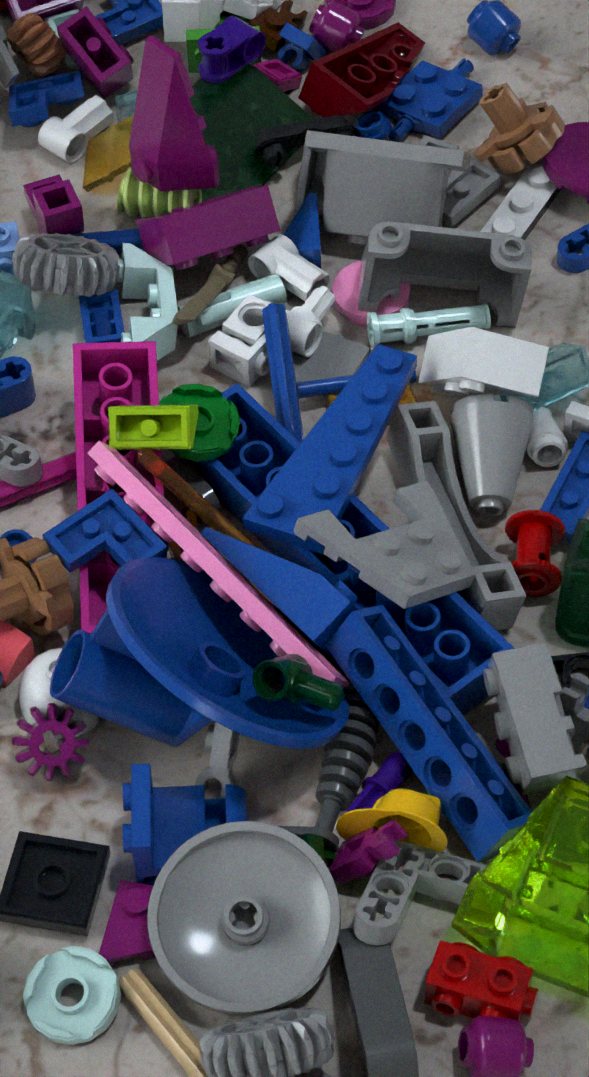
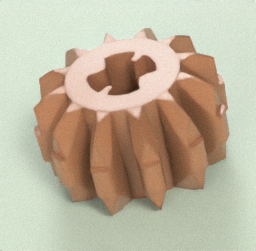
M29 12L24 17L18 18L12 23L13 26L7 30V41L11 45V49L16 53L17 58L23 62L24 66L30 69L32 74L44 78L49 73L52 74L56 71L60 64L66 60V49L62 46V41L40 16Z

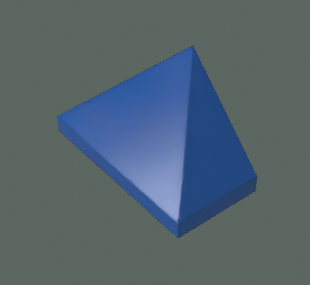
M309 193L283 235L287 236L295 244L300 256L321 269L317 193Z

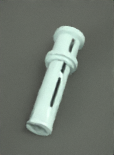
M486 303L414 313L413 309L401 308L399 313L377 315L374 311L367 313V332L372 348L383 342L403 340L405 344L416 341L417 336L434 335L467 327L489 329L491 325L490 310Z

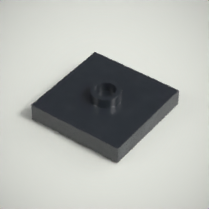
M19 831L0 893V921L88 936L111 854L110 847Z

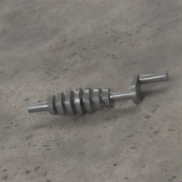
M359 693L349 695V716L347 722L337 737L324 746L321 762L322 768L316 790V799L322 807L315 827L277 826L295 834L299 838H302L306 833L323 836L324 850L334 853L339 845V839L333 833L339 811L347 810L355 798L354 795L357 794L362 780L372 764L380 724Z

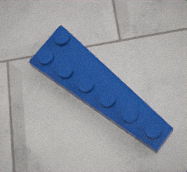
M380 344L375 347L247 511L243 518L245 530L323 554L325 546L310 536L304 541L293 532L297 519L329 509L339 521L341 520L417 367V355Z

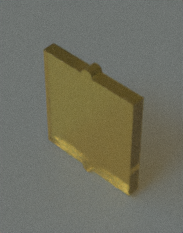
M134 115L116 125H110L107 130L88 141L83 189L87 192L107 181L112 182L116 176L126 172L131 167L129 142Z

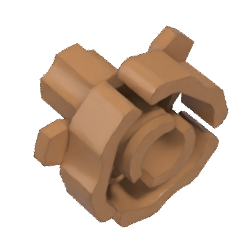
M507 82L495 85L486 91L485 95L479 100L480 105L494 124V127L489 134V138L473 154L479 161L483 162L488 159L494 169L501 170L503 174L518 172L525 167L523 161L528 160L531 164H534L551 151L555 142L563 135L565 123L553 105L548 106L546 102L527 106L523 98L517 99Z
M34 537L11 547L7 539L2 538L0 539V563L2 570V580H0V622L10 618L11 624L26 634L29 628H31L34 632L43 636L73 621L74 602L69 589V579L60 558L53 554L32 563L31 566L29 565V561L50 553L47 542Z

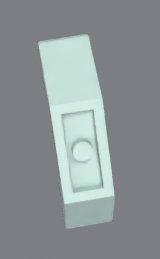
M123 243L121 259L118 261V265H120L119 277L116 278V282H120L122 298L147 299V306L151 308L150 317L130 316L129 332L121 333V342L156 341L158 361L175 350L178 325L174 324L172 320L178 312L173 269L131 243Z

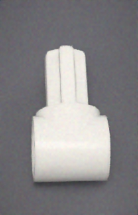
M326 286L315 288L302 307L295 306L291 311L286 310L291 349L293 352L305 357L312 356L317 350L323 335L321 319L335 302V295Z

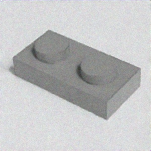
M473 157L471 158L469 172L455 171L448 178L442 223L450 228L456 225L501 186V175Z

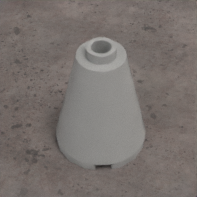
M491 393L471 395L458 400L454 404V411H451L450 422L469 505L484 516H498L503 513V510L508 509L512 505L534 421L533 408L528 402L518 397L508 395V402L495 401V394Z

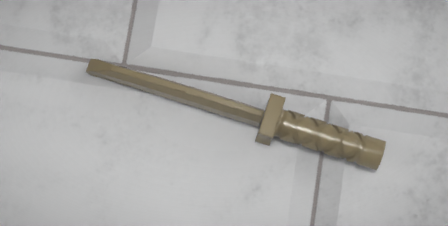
M237 244L233 248L234 253L229 254L221 266L219 264L214 266L206 284L175 314L172 320L174 324L182 325L193 322L220 292L228 290L236 275L234 274L248 255V250L244 245Z

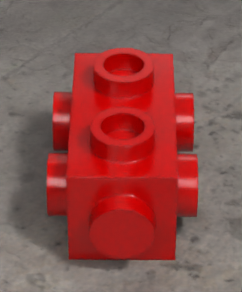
M440 940L425 981L424 1003L431 1005L434 1010L447 1016H457L460 1014L475 1019L477 1016L485 1015L513 1018L521 1022L523 1015L532 1017L539 989L531 987L533 968L525 966L516 958L509 956L497 958L481 953L467 943H448Z

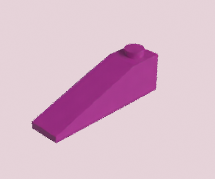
M151 35L145 40L129 142L131 170L139 181L147 182L159 191L216 188L221 184L218 156L214 146L206 145L201 132L207 127L203 116L197 115L190 102V98L195 93L181 54Z

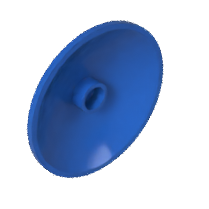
M139 558L127 562L117 570L107 588V610L92 633L77 630L71 635L58 656L51 676L50 695L52 698L171 747L180 746L211 721H214L239 734L271 745L297 749L315 748L323 746L336 738L349 716V702L345 688L343 689L345 693L344 700L339 708L334 711L302 700L299 704H293L282 699L267 701L261 698L253 686V673L259 663L279 657L269 646L273 639L263 629L258 633L248 626L239 616L243 609L233 599L228 603L217 595L209 586L213 579L204 570L198 573L186 562L168 558ZM278 610L330 662L323 651L285 614ZM280 670V679L285 684L284 675Z

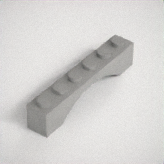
M436 400L397 404L386 440L405 483L409 486L427 480L431 485L476 574L471 586L457 591V593L495 630L512 628L526 598V594L511 561L500 557L488 546L469 514L456 474L450 430Z

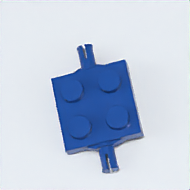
M463 58L449 71L423 60L400 81L389 99L379 104V111L397 122L388 135L389 139L400 142L411 131L425 132L440 139L483 97L482 84L465 78L474 70L472 62L470 60L466 61V58Z

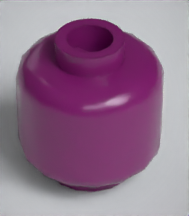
M330 1L326 6L319 5L309 27V32L313 33V37L324 49L335 52L361 40L365 28L359 26L361 15L357 10L337 1Z
M480 1015L473 1019L469 1026H464L460 1031L457 1046L458 1062L460 1066L466 1067L470 1077H520L524 1067L529 1068L533 1062L534 1043L532 1038L526 1037L524 1027L518 1020Z

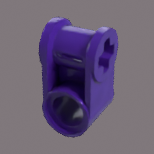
M236 16L226 18L222 24L199 39L198 49L202 54V62L199 65L200 77L209 83L217 84L227 81L232 75L247 64L254 62L261 55L266 45L265 34Z

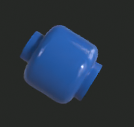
M500 0L482 1L472 10L467 18L469 37L489 55L498 54L502 50L505 53H509L521 39V36L518 35L521 28V20Z

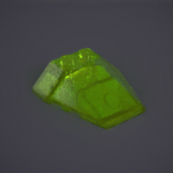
M566 775L531 813L526 824L512 839H508L500 847L499 853L482 872L479 870L470 880L452 921V928L484 953L497 958L501 956L516 958L525 966L533 968L534 977L585 997H589V783Z

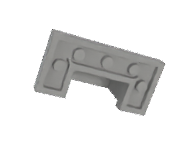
M307 130L305 146L316 153L327 154L322 231L348 235V243L366 245L371 229L381 222L391 221L442 227L450 170L469 172L471 156L463 150Z

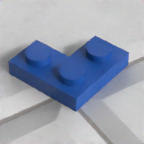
M107 0L113 9L95 16L96 19L101 17L112 33V39L118 46L163 27L162 4L158 0Z
M81 70L10 85L9 116L12 126L22 125L27 128L37 126L44 120L49 119L50 104L58 103V105L65 106L77 102L79 98L85 97L84 80Z
M113 488L43 534V540L49 545L50 552L60 558L62 565L69 573L104 550L120 566L139 558H165L167 556V545Z

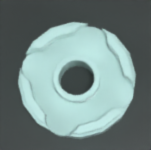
M69 946L61 948L62 951L55 952L51 956L48 954L37 962L27 976L23 999L27 1015L39 1033L53 1042L75 1045L91 1041L107 1030L117 1015L121 990L118 976L103 956L90 948ZM69 984H81L84 988V995L81 1001L71 1007L63 1006L60 1001L63 989Z

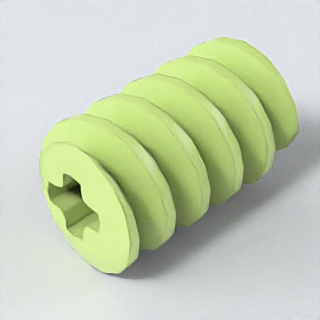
M129 167L120 184L117 211L119 215L126 211L129 217H136L139 213L142 218H151L154 215L157 217L172 212L171 209L182 206L185 208L201 203L202 190L159 191L149 183H143L136 179L131 167Z

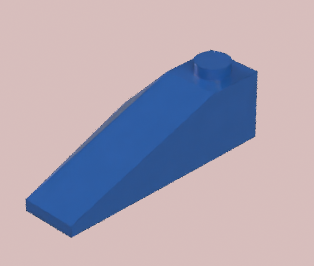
M205 527L201 534L337 663L325 645L350 613L358 610L353 604L359 597L341 580L333 586L324 576Z

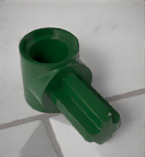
M287 654L263 661L257 665L253 673L255 691L261 698L267 701L282 699L293 704H299L302 700L334 711L339 708L345 697L341 684L314 675L308 662L297 654ZM280 670L284 675L285 684L280 679Z

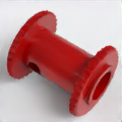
M525 510L512 515L506 522L505 533L509 540L517 544L516 561H511L525 591L526 597H541L555 592L561 586L563 578L558 567H555L550 562L551 546H555L564 538V523L557 516L541 510Z

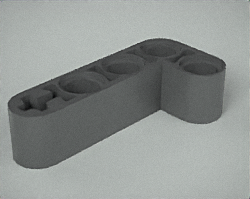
M354 927L341 929L338 950L361 1050L364 1077H419L415 1041L390 943L378 946L362 942L355 936Z

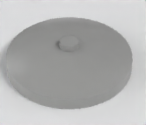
M254 821L220 824L198 833L181 845L169 857L156 878L151 891L147 914L149 939L154 955L172 984L183 995L198 1005L218 1013L236 1016H251L278 1010L293 1003L307 993L327 970L335 954L341 930V907L333 877L322 858L310 845L295 834L272 824Z

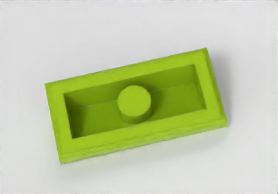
M198 405L108 407L109 446L116 450L193 449L199 414Z

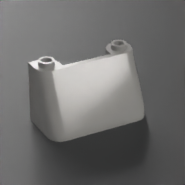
M391 221L381 222L371 229L363 251L358 310L378 312L380 301L388 295H391L390 298L399 297L401 283L478 291L477 305L486 303L496 314V326L516 328L532 270L531 247L527 241L514 235Z

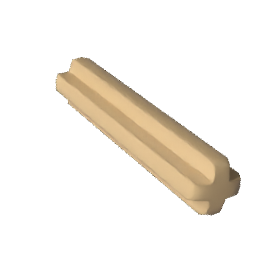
M134 968L127 974H124L119 980L121 992L190 1077H207L205 1069H202L199 1054L202 1052L200 1042L140 969Z

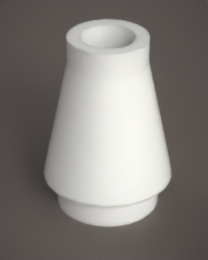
M534 408V421L527 444L528 456L539 466H555L565 458L568 441L548 408Z

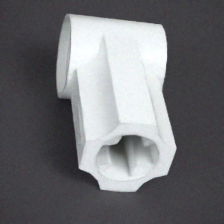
M95 95L93 98L86 100L65 118L60 119L57 116L49 118L39 131V145L66 162L75 163L84 155L88 141L114 121L113 111L109 109L104 99Z
M282 234L275 235L248 258V266L257 279L279 274L284 287L304 301L308 299L315 288L329 284V274L300 256L295 244Z

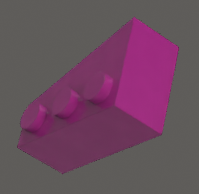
M268 185L252 186L210 198L205 202L183 208L182 206L171 209L172 212L157 217L136 219L144 251L166 265H175L176 270L199 264L197 257L209 253L212 259L234 253L233 246L246 242L247 247L269 242V234L281 231Z

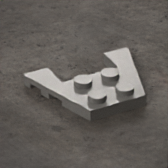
M427 480L397 489L393 499V503L406 515L411 523L359 539H355L329 509L298 518L293 532L298 537L306 541L310 536L325 546L324 555L335 562L345 560L361 571L359 579L403 609L469 588L476 575Z

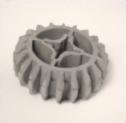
M44 232L39 235L30 234L20 238L16 242L15 251H13L14 278L25 286H30L34 290L46 291L48 294L56 293L61 296L72 295L74 297L102 295L113 290V287L116 285V278L119 277L120 265H118L119 255L117 251L106 243H99L96 239H87L84 236H73L70 233L65 235L56 232L54 234Z
M291 1007L285 1010L258 1013L235 1021H228L224 1025L215 1026L202 1036L200 1040L202 1052L199 1054L202 1069H205L207 1077H294L300 1073L310 1072L312 1068H318L327 1063L335 1052L333 1045L335 1038L332 1024H329L326 1012L315 1007H301L298 1009Z

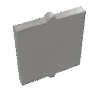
M323 331L321 342L312 356L305 357L295 352L292 355L296 383L354 375L369 356L370 347L345 339L343 334L334 335ZM340 393L324 396L335 400Z

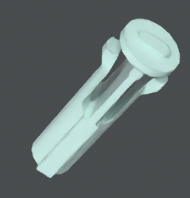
M273 274L218 294L193 322L180 325L185 336L190 338L199 333L222 326L248 294L263 301L287 304L286 290L279 274ZM185 305L177 307L178 311H180Z

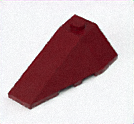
M399 22L312 62L298 98L308 105L315 114L323 118L365 112L389 99L423 49L425 42Z

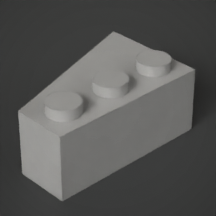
M543 642L492 653L488 662L489 668L483 669V676L489 696L496 695L500 711L494 713L498 737L500 740L507 739L511 756L505 758L510 782L518 784L521 796L575 784L586 769L587 763L583 753L577 755L574 753L570 732H574L575 727L571 715L565 716L560 699L562 688L547 643Z

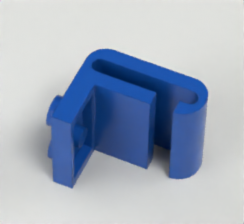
M150 763L131 764V783H123L124 811H131V824H123L124 853L132 852L136 882L154 886L158 874L169 857L187 840L198 833L220 824L247 821L246 791L240 786L225 784V798L205 799L204 785L153 787Z

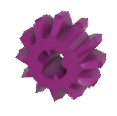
M54 702L48 703L46 718L42 717L40 710L36 706L31 707L30 713L36 722L31 725L21 718L16 722L20 729L28 732L27 736L16 735L11 738L13 745L28 746V748L15 755L16 761L23 763L34 757L28 766L27 773L34 776L38 773L41 766L45 765L44 776L47 781H52L54 778V766H59L62 774L65 777H69L72 773L66 761L70 758L79 765H82L85 761L81 754L74 751L75 747L86 748L90 746L88 738L74 737V735L82 732L87 727L85 722L80 720L67 726L73 718L74 710L67 707L60 719H57V705ZM51 730L54 736L58 732L62 734V738L57 741L59 749L52 753L47 747H45L44 751L39 749V745L44 742L42 734Z

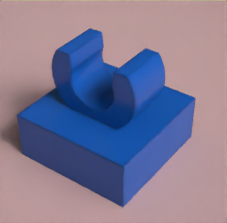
M287 22L279 33V36L287 44L280 49L278 58L287 64L289 59L297 54V58L292 66L299 72L304 71L307 67L308 58L316 61L327 53L314 37Z

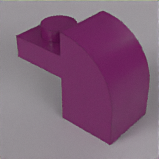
M60 174L23 185L25 197L37 221L39 234L43 232L54 234L56 232L67 235L69 233L84 232L82 205L69 179L63 181Z

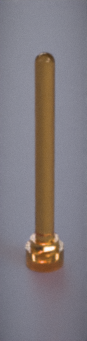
M144 448L139 451L138 461L212 529L259 548L151 449Z

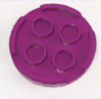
M577 122L565 125L563 135L558 138L551 151L542 157V165L546 175L560 190L567 188L573 193L588 198L587 204H589V122Z

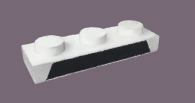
M530 163L480 232L514 235L523 240L528 238L561 192L548 178L542 165Z

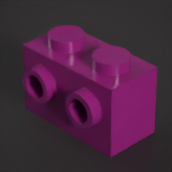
M87 6L57 26L59 39L62 41V46L66 49L67 54L103 99H106L133 79L131 64L134 61L130 53L122 44L119 46L116 44L104 20L101 17L96 19Z

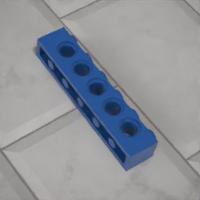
M383 604L352 611L325 646L430 795L440 799L441 812L449 820L477 862L479 863L508 852L538 819Z

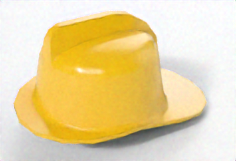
M392 789L377 799L372 808L355 809L344 813L338 818L336 825L339 835L347 840L373 826L379 830L389 821L396 820L407 832L406 837L397 842H409L439 852L446 849L448 842L445 832L439 827L440 799L436 796L419 793L410 789Z

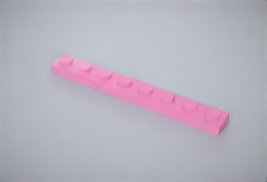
M98 441L87 454L98 464L94 469L95 472L111 486L114 487L117 483L126 492L123 500L140 515L146 512L155 521L151 528L167 543L171 544L175 541L184 550L180 557L193 570L198 573L204 570L213 579L209 586L217 595L228 603L233 599L243 609L239 616L248 626L258 633L263 629L273 639L269 646L279 657L287 654L300 655L311 666L314 675L341 684L343 689L349 684V681L115 448L101 441Z

